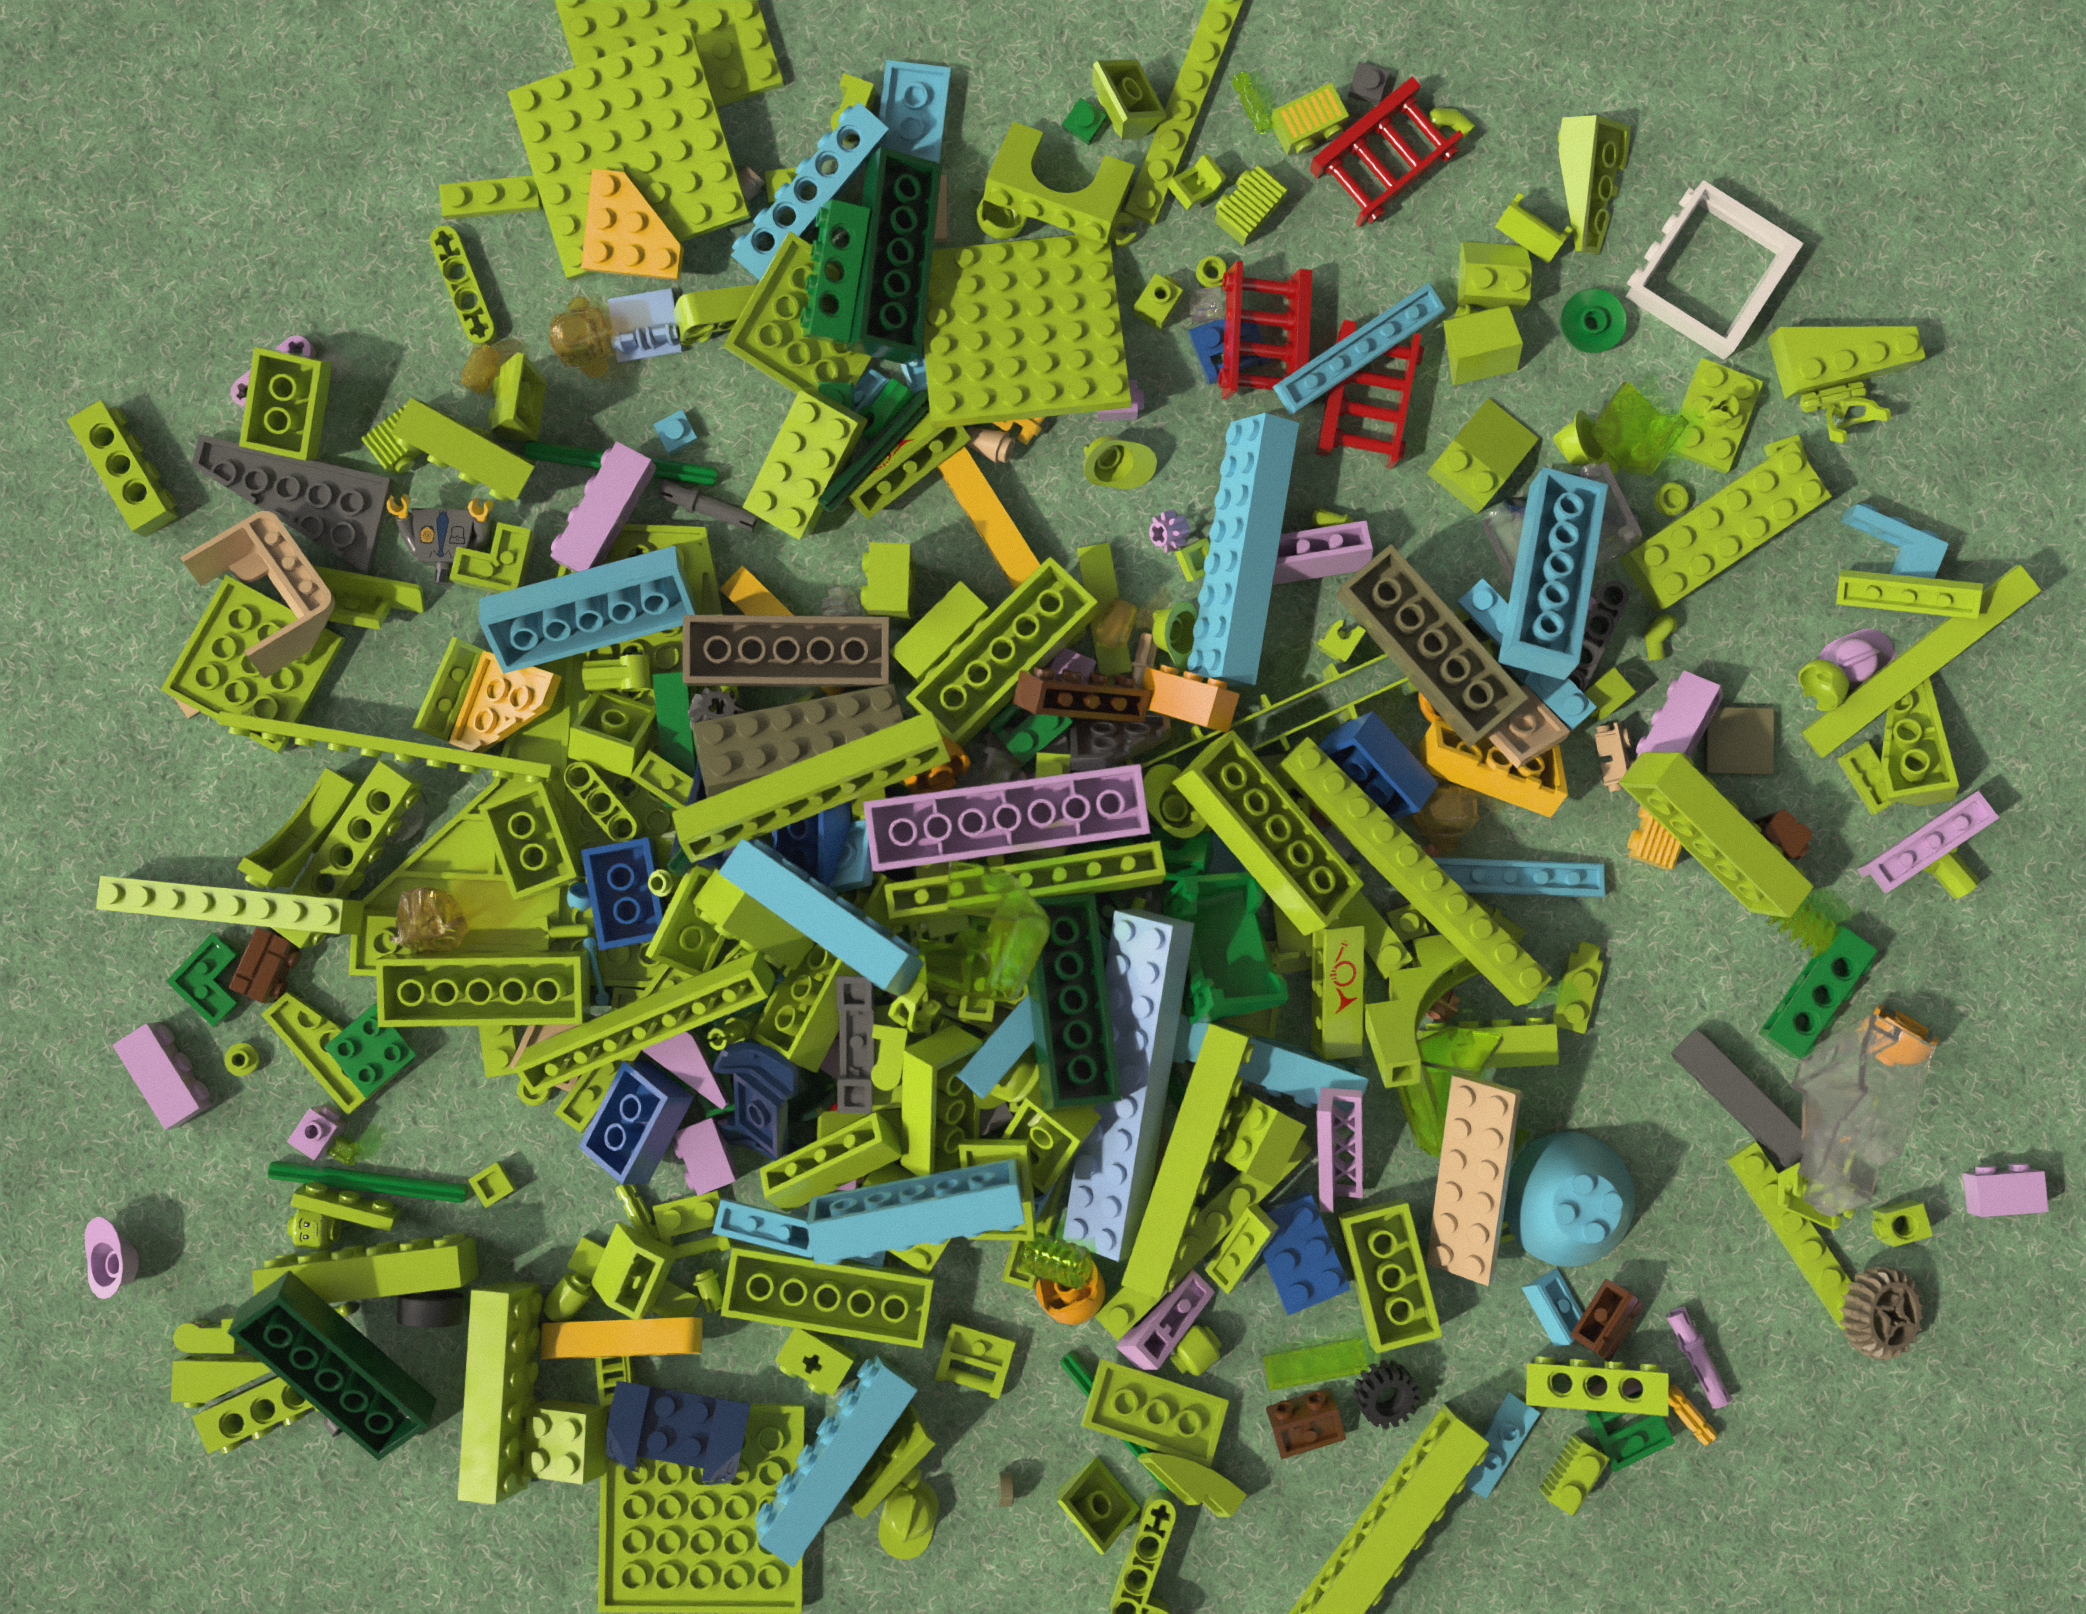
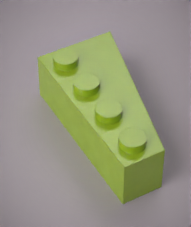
M1917 326L1780 327L1768 337L1785 400L1801 396L1804 393L1817 392L1821 389L1909 369L1926 358Z

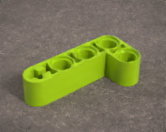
M758 284L698 291L679 297L674 308V316L681 344L691 346L694 341L700 340V343L709 340L712 332L732 330Z
M1152 1492L1144 1502L1111 1596V1614H1122L1117 1610V1607L1123 1602H1130L1135 1606L1133 1611L1128 1614H1172L1171 1608L1166 1602L1149 1596L1176 1519L1173 1499L1166 1492ZM1161 1505H1165L1166 1512L1160 1513L1158 1518L1159 1527L1154 1525V1509H1159ZM1147 1536L1154 1537L1158 1541L1156 1546L1151 1549H1144L1140 1546V1542ZM1135 1569H1141L1146 1573L1145 1578L1141 1581H1132L1128 1575Z

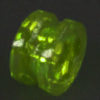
M336 1136L334 1138L336 1144L330 1146L327 1153L337 1161L353 1166L356 1163L355 1156L361 1155L363 1149L348 1138Z

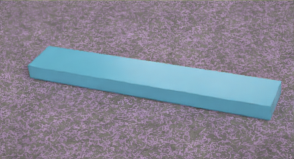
M1428 282L1274 385L1273 389L1291 415L1447 309L1431 283Z
M1430 857L1469 894L1595 898L1606 896L1605 863Z
M1100 933L1104 959L1108 955L1110 941ZM1029 993L956 1075L981 1099L986 1097L1034 1041Z

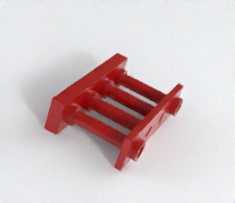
M1413 76L1312 159L1309 170L1317 179L1325 172L1328 176L1332 174L1361 207L1362 211L1355 222L1359 228L1367 221L1370 224L1376 222L1385 213L1384 207L1439 161L1448 162L1460 150L1458 145L1463 137L1462 132L1458 130L1447 140L1417 106L1418 100L1416 96L1421 85ZM1399 111L1402 114L1406 113L1437 148L1425 159L1422 160L1392 126L1393 120L1391 118ZM1374 132L1378 135L1382 134L1412 168L1399 180L1392 175L1366 145L1368 143L1367 138ZM1348 153L1357 154L1387 188L1374 201L1342 166L1343 161L1341 159Z
M1236 261L1228 271H1225L1222 280V290L1226 292L1223 368L1219 371L1218 387L1222 388V399L1226 400L1238 391V387L1274 390V385L1309 363L1312 270L1300 268L1287 282L1243 277V261ZM1242 290L1285 295V298L1288 299V311L1283 314L1241 309ZM1240 323L1283 327L1287 331V343L1281 346L1240 341ZM1239 354L1282 359L1283 363H1286L1285 375L1283 378L1238 373Z
M1343 320L1339 328L1337 343L1355 332V321ZM1415 333L1409 342V347L1395 344L1381 354L1406 360L1403 378L1357 370L1327 390L1315 454L1328 457L1332 448H1338L1340 445L1388 455L1386 468L1389 469L1395 466L1397 460H1403L1406 441L1401 439L1415 365H1421L1424 354V346L1419 345L1421 334ZM1351 382L1400 391L1397 410L1348 401V397L1342 396L1344 385H1350ZM1344 414H1350L1394 423L1391 442L1343 433L1342 429L1336 428L1338 416L1344 417Z

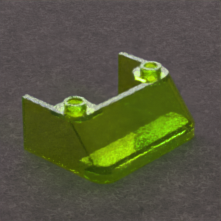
M950 861L947 911L992 918L986 933L972 929L965 930L955 937L952 944L918 939L917 949L920 952L917 957L924 961L925 964L915 977V983L921 982L928 990L1001 1002L1012 1001L1020 996L1050 934V918L1012 873L1001 868Z
M1449 1026L1416 1041L1421 1058L1420 1083L1397 1086V1090L1414 1142L1421 1151L1430 1156L1441 1158L1452 1075L1458 1072L1479 1077L1504 1041L1503 1035ZM1516 1128L1510 1169L1531 1138L1530 1131Z

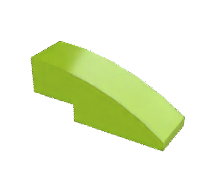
M1155 1452L1143 1453L1137 1458L1185 1505H1199L1202 1502L1218 1518L1232 1517L1247 1496L1225 1477L1194 1461Z

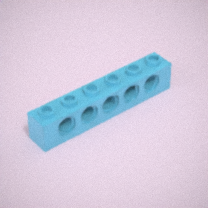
M860 102L854 108L850 105L843 111L838 119L840 125L833 133L828 131L823 135L817 144L819 150L811 159L806 157L799 164L795 171L798 174L790 184L784 183L778 189L774 196L777 199L769 210L767 208L762 209L753 221L755 227L748 235L743 233L733 244L732 248L735 251L731 256L759 281L786 234L791 231L804 240L816 226V216L819 207H823L824 203L831 199L837 200L866 166L867 159L882 147L891 136L889 128ZM850 134L860 137V143L854 149L843 147L844 138ZM827 160H835L839 163L838 170L832 175L822 173V165ZM807 185H814L817 187L815 198L808 201L801 198V190ZM786 210H792L796 213L794 223L789 226L781 225L779 220L781 214ZM766 235L773 236L775 239L773 248L769 251H761L759 249L760 239Z

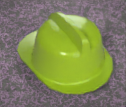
M1577 411L1574 421L1565 425L1561 431L1553 436V442L1571 465H1593L1600 472L1608 476H1613L1618 472L1619 457L1615 446L1607 434L1591 420L1585 411Z
M1108 434L1096 438L1091 444L1084 445L1083 450L1086 456L1083 471L1085 478L1091 484L1118 489H1133L1148 482L1156 471L1157 459L1155 453L1149 446L1122 440L1118 436Z
M1179 601L1172 608L1153 612L1154 624L1152 635L1155 644L1170 654L1175 666L1184 674V671H1189L1187 662L1192 653L1194 641L1193 627L1198 615L1193 604L1188 601Z
M1169 764L1156 765L1147 772L1143 779L1147 810L1151 813L1157 825L1174 837L1185 839L1196 836L1204 829L1207 822L1173 784V781L1182 771L1176 766Z
M1032 1043L985 1098L981 1099L974 1092V1103L979 1108L991 1109L1006 1101L1016 1103L1025 1100L1029 1093L1040 1083L1036 1049Z
M920 1479L913 1489L909 1488V1491H904L896 1485L888 1493L878 1530L881 1547L888 1555L896 1559L909 1560L918 1557L927 1549L934 1530L939 1504L936 1492L929 1483Z

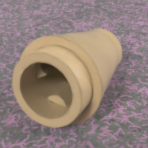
M972 426L968 428L967 433L971 440L965 444L966 446H969L997 464L1000 461L1003 463L1009 461L1015 447V438L1010 437L1008 432Z

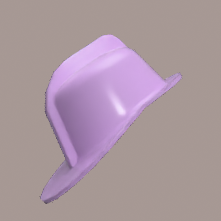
M1868 628L1834 640L1824 647L1819 655V659L1828 660L1842 668L1849 678L1850 685L1848 690L1856 689L1895 659V651L1892 642L1885 634Z
M99 1216L91 1219L85 1231L88 1282L92 1292L97 1297L107 1299L113 1297L120 1286L134 1282L138 1271L139 1257L136 1248L126 1238L119 1237L114 1224L107 1218Z

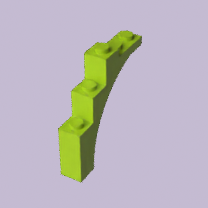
M1515 933L1508 934L1518 944ZM1444 935L1412 939L1413 968L1389 971V997L1391 1001L1366 1005L1365 1029L1385 1088L1420 1083L1421 1058L1415 1038L1424 1016L1444 993L1462 981L1481 973L1452 943H1448Z

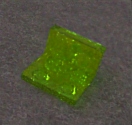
M1623 382L1588 430V434L1627 474L1653 475L1689 422L1682 414H1661L1631 382Z

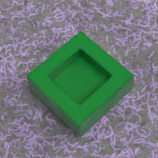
M1080 97L1063 121L1062 128L1089 146L1107 120V115Z

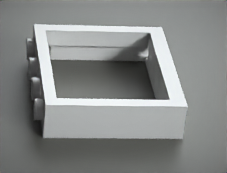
M1703 180L1695 190L1688 188L1678 204L1683 207L1678 216L1672 214L1661 229L1665 233L1664 238L1660 243L1655 240L1646 252L1644 258L1648 262L1643 270L1637 267L1626 285L1631 288L1625 298L1725 360L1734 352L1800 250L1803 242ZM1697 205L1776 254L1724 337L1645 288L1648 280Z

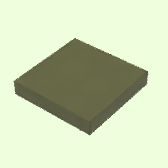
M1718 707L1704 732V774L1773 775L1774 708Z

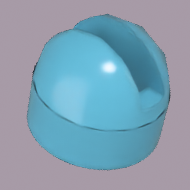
M576 882L569 886L567 903L572 909L574 907L580 908L579 911L582 912L591 907L588 885L586 883Z

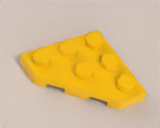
M592 169L581 268L592 272L680 281L684 247L637 189L634 182L625 172Z
M483 651L449 744L471 752L484 753L549 710L562 677L532 666L503 674L495 655Z

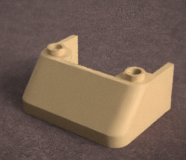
M260 511L180 557L201 587L229 570L233 572L238 580L246 583L255 582L268 575L298 618L244 651L264 679L314 648L335 607L334 597L279 518L269 511Z

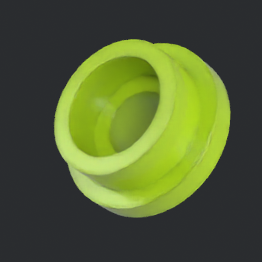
M1207 256L1198 263L1196 278L1203 287L1217 289L1222 286L1223 275L1225 271H1228V266L1220 257ZM1211 268L1215 269L1218 272V276L1210 278L1207 276L1206 271Z
M249 1043L234 1044L225 1054V1066L235 1076H247L257 1069L259 1053ZM238 1054H242L245 1057V1063L242 1066L236 1061Z

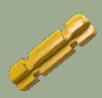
M1674 1384L1669 1385V1405L1673 1407L1674 1412L1686 1426L1694 1432L1697 1439L1704 1445H1709L1717 1438V1432L1706 1422L1703 1415L1685 1397V1394L1678 1386Z

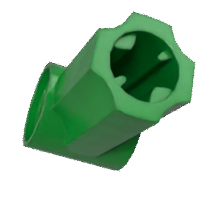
M891 378L874 404L866 406L857 412L868 419L861 435L871 443L904 409L914 394L899 381Z

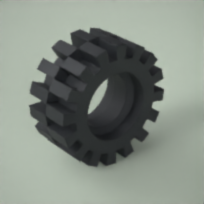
M1385 1360L1379 1361L1380 1367L1378 1368L1374 1363L1370 1364L1371 1371L1369 1373L1363 1369L1360 1373L1363 1380L1356 1379L1354 1384L1358 1389H1353V1395L1356 1398V1404L1369 1422L1371 1421L1376 1427L1380 1424L1383 1429H1389V1423L1394 1428L1400 1426L1398 1420L1403 1419L1406 1423L1410 1420L1407 1414L1409 1412L1413 1415L1416 1413L1417 1409L1413 1404H1420V1398L1417 1396L1420 1395V1390L1403 1365H1398L1396 1361L1391 1360L1388 1365ZM1391 1386L1398 1387L1391 1399L1385 1402H1376V1398L1382 1390Z

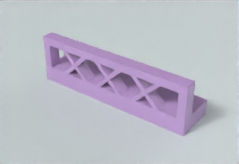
M1978 790L1964 797L1858 868L1857 871L1862 878L1871 875L1884 893L1890 892L1999 819V816Z
M1321 1087L1317 1108L1320 1212L1333 1213L1336 1196L1363 1198L1362 1090ZM1335 1101L1355 1102V1107L1345 1113L1335 1105ZM1344 1124L1355 1132L1347 1138L1336 1131V1129ZM1346 1150L1355 1158L1345 1163L1336 1155ZM1346 1174L1356 1182V1186L1337 1184V1179Z

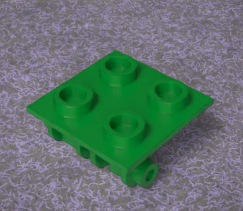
M376 1003L324 1046L365 1098L370 1096L400 1069L410 1066L417 1056L395 1027H378Z

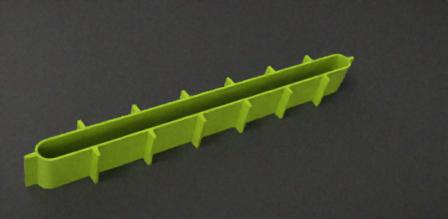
M1510 597L1504 599L1508 604ZM1460 607L1454 611L1455 616L1463 625L1473 621ZM1489 639L1480 643L1493 657L1490 645L1495 642ZM1385 653L1342 674H1339L1333 663H1331L1322 671L1325 681L1274 705L1270 704L1265 694L1261 695L1256 701L1259 711L1232 723L1229 731L1235 730L1390 658ZM1407 677L1252 747L1250 750L1252 753H1255L1274 744L1278 752L1284 754L1290 749L1287 738L1338 714H1341L1345 723L1358 718L1355 710L1356 706L1404 684L1408 685L1413 695L1418 693L1419 690ZM1195 725L1190 730L1193 742L1140 765L1141 772L1224 735L1226 732L1217 730L1203 736L1198 726ZM1131 759L1123 761L1124 766L1134 765Z

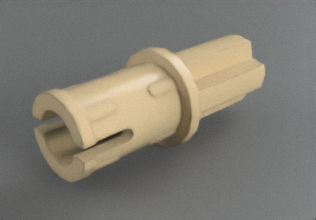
M1151 633L1141 634L1135 662H1131L1133 667L1132 677L1136 678L1135 683L1140 686L1146 667L1154 670L1157 669L1154 667L1158 646L1155 644Z

